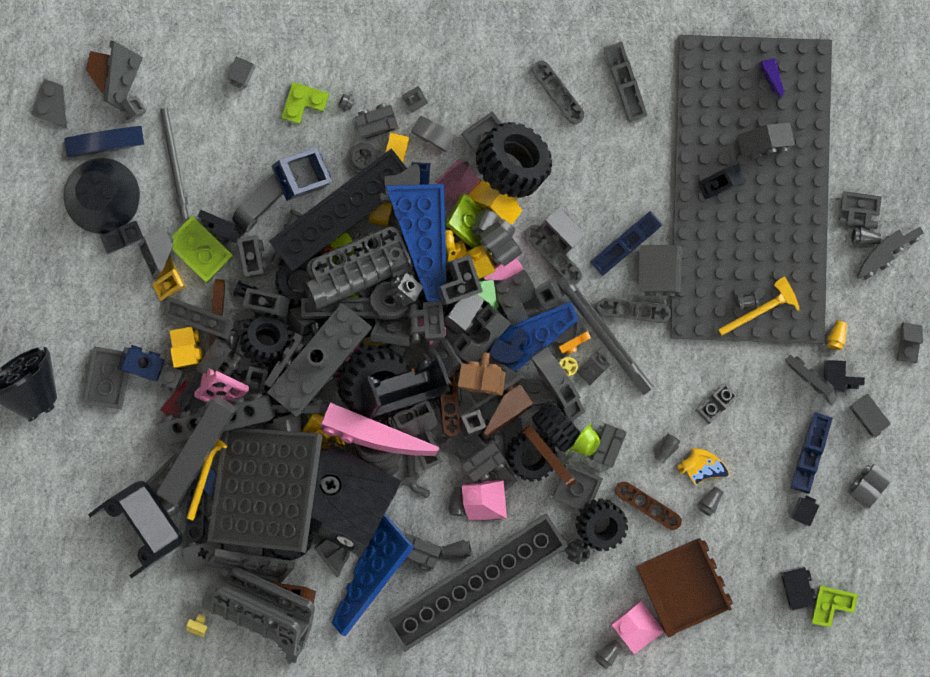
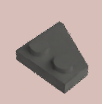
M325 539L314 549L334 575L339 577L345 562H347L350 556V551Z

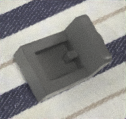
M596 352L577 373L591 385L610 364L605 356Z

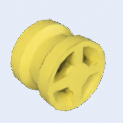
M565 357L559 362L568 377L576 373L578 364L575 359Z

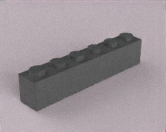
M219 395L214 399L210 398L204 407L206 412L197 418L195 430H191L185 438L187 440L186 445H182L176 453L178 458L175 462L172 461L167 468L169 473L166 477L163 476L157 485L160 488L156 494L174 506L182 501L238 409Z

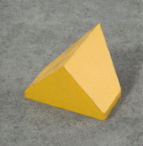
M169 255L156 282L152 284L160 301L187 288L171 255Z

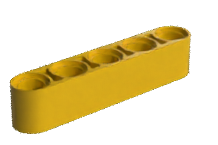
M390 133L386 152L392 148L404 164L410 137ZM385 202L370 213L369 223L388 227L393 208L392 204Z

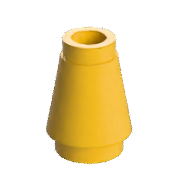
M836 321L826 340L828 342L827 347L833 350H842L845 346L847 323Z

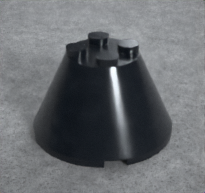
M109 158L88 160L79 165L70 174L65 184L64 204L67 213L74 223L88 232L106 234L116 230L118 227L128 224L138 210L140 199L138 182L134 174L125 165Z
M39 347L30 349L0 367L2 370L0 372V405L26 418L29 422L35 420L39 414L43 412L48 413L55 407L53 403L57 400L51 354L47 347H43L44 350H40Z

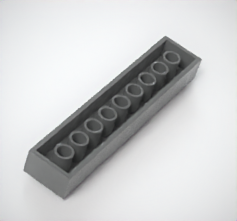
M546 513L386 616L384 621L403 651L406 652L568 546Z

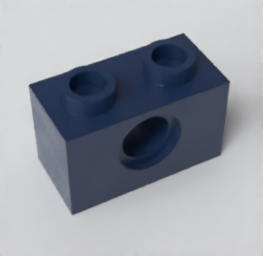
M131 345L130 348L124 347L118 370L152 381H158L165 359L159 358L160 354L149 351L148 354L141 352L142 348ZM141 357L145 359V365L142 368L138 365V360Z

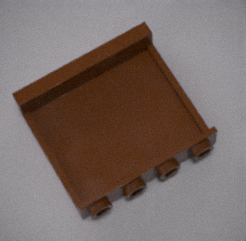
M701 538L692 540L636 565L668 638L674 636L677 632L720 613L732 610L730 606L733 604L729 593L725 594L722 588L725 586L721 576H717L715 572L717 565L713 558H709L707 554L710 551L706 541H702Z

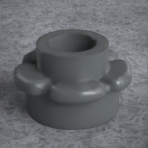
M342 95L338 108L343 109V112L352 108L354 99H351L352 95Z

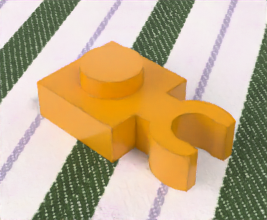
M587 331L558 348L561 354L566 352L569 355L577 350L576 346L589 340L591 337Z

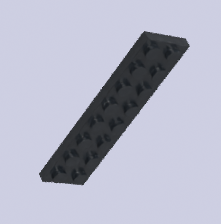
M391 148L269 240V243L290 270L294 272L384 204L380 202L379 194L386 193L385 176L400 174L407 167Z

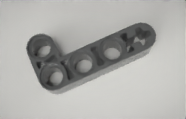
M291 170L295 181H297L299 176ZM275 174L270 176L234 212L232 221L245 233L249 232L255 226L259 217L283 195Z

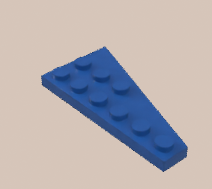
M444 184L385 186L420 284L423 286L422 289L427 302L440 301L436 286L447 283Z
M569 302L528 318L512 327L510 325L498 339L511 345L519 328L528 332L529 335L527 337H529V341L525 348H521V351L527 355L516 364L503 365L517 372L531 360L530 357L542 348L549 346L577 323L579 319L573 303ZM493 345L486 351V353L490 352Z
M386 513L363 556L359 558L353 571L355 576L352 583H348L346 588L348 592L345 599L340 601L331 622L343 636L349 633L414 548Z

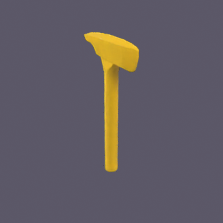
M786 277L780 278L774 284L780 292L776 298L718 329L720 335H725L779 304L787 303L788 305H793L799 311L798 301Z
M218 440L202 466L186 517L187 519L194 520L213 457L221 448H227V445L221 440Z

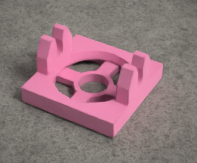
M209 368L207 374H203L201 386L195 391L194 397L208 402L210 398L214 399L218 396V391H224L227 394L220 397L232 403L233 399L243 397L249 391V386L218 371L214 373ZM218 382L226 384L224 387L213 386L214 383ZM207 390L213 392L214 396L209 395Z

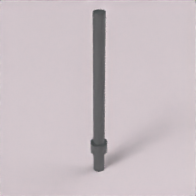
M164 108L160 111L177 194L176 204L180 210L181 220L187 221L189 219L187 211L188 200L184 195L168 108Z

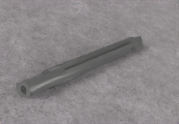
M564 274L557 280L563 292L641 393L645 395L651 391L654 386L576 285Z

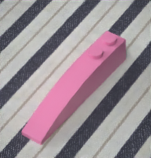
M330 403L320 427L325 434L339 436L346 443L353 442L391 453L435 456L439 449L435 445L333 403Z

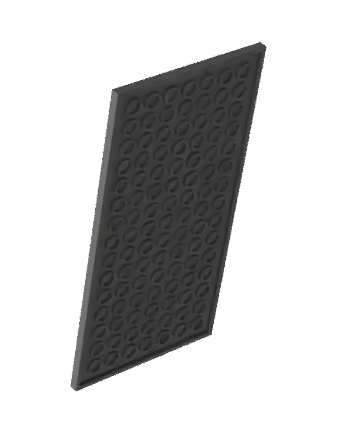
M679 35L673 245L682 247L681 293H675V296H672L671 339L825 344L832 40ZM772 58L776 59L785 93L782 98L778 99L761 71L759 67L761 61ZM790 123L795 145L788 147L789 151L772 154L762 153V157L751 159L750 156L742 157L738 134L769 124ZM739 164L746 182L705 200L698 182L727 167ZM786 277L798 301L799 311L793 305H788L787 303L779 304L725 335H720L718 329L758 308L751 306L740 310L736 294L742 295L756 290L760 307L780 294L774 284L780 278Z

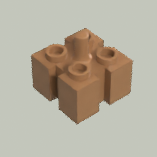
M483 352L481 364L474 361H467V364H461L458 387L464 391L502 396L506 373L498 365L488 364L490 353Z

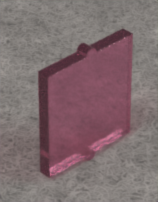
M460 158L436 181L437 184H444V194L448 195L455 203L461 194L465 193L468 195L481 182L472 172V168H468Z

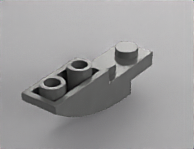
M921 227L904 236L899 229L884 239L865 259L858 271L857 278L864 277L866 280L875 275L874 270L878 268L884 270L891 266L890 261L895 259L891 252L893 251L896 254L904 249V244L909 242L912 245L921 240L919 236L924 234Z
M544 347L532 355L530 358L547 389L551 390L567 418L572 422L586 411L579 400L581 398L550 350Z

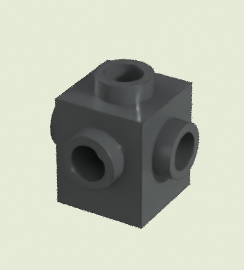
M404 273L393 277L388 293L396 301L401 302L403 305H408L416 301L423 286L412 275Z

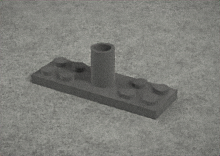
M341 303L267 393L298 418L370 332L372 327ZM317 354H323L322 361L315 363L314 357Z

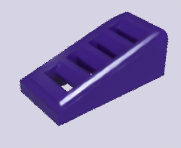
M772 58L761 61L759 63L761 71L778 99L782 98L785 93L776 59Z

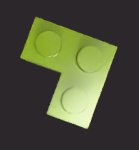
M293 82L281 118L300 124L305 107L324 112L329 93Z
M819 585L811 623L831 628L835 609L854 613L858 594Z

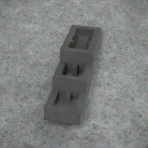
M620 41L603 47L629 122L648 116L623 42Z

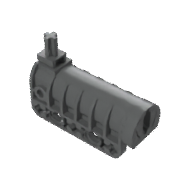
M387 227L310 260L306 265V271L310 280L303 282L302 285L311 305L317 311L383 280L393 279L396 275L399 276L404 273L410 274L413 277L416 275L400 233L394 227ZM389 234V237L386 240L380 239V237H384ZM369 239L372 241L373 244L371 249L368 247L367 244ZM354 248L361 250L352 253L353 255H345V252H351ZM333 255H336L338 258L336 265L332 262ZM317 264H325L326 266L318 268V271L315 270Z
M233 567L228 572L227 577L220 574L204 594L202 600L203 610L217 614L225 620L236 623L240 627L243 626L253 633L256 632L266 639L269 638L275 641L278 647L282 648V651L286 653L288 664L296 663L297 657L305 647V642L312 628L315 611L314 604L308 599L238 567Z

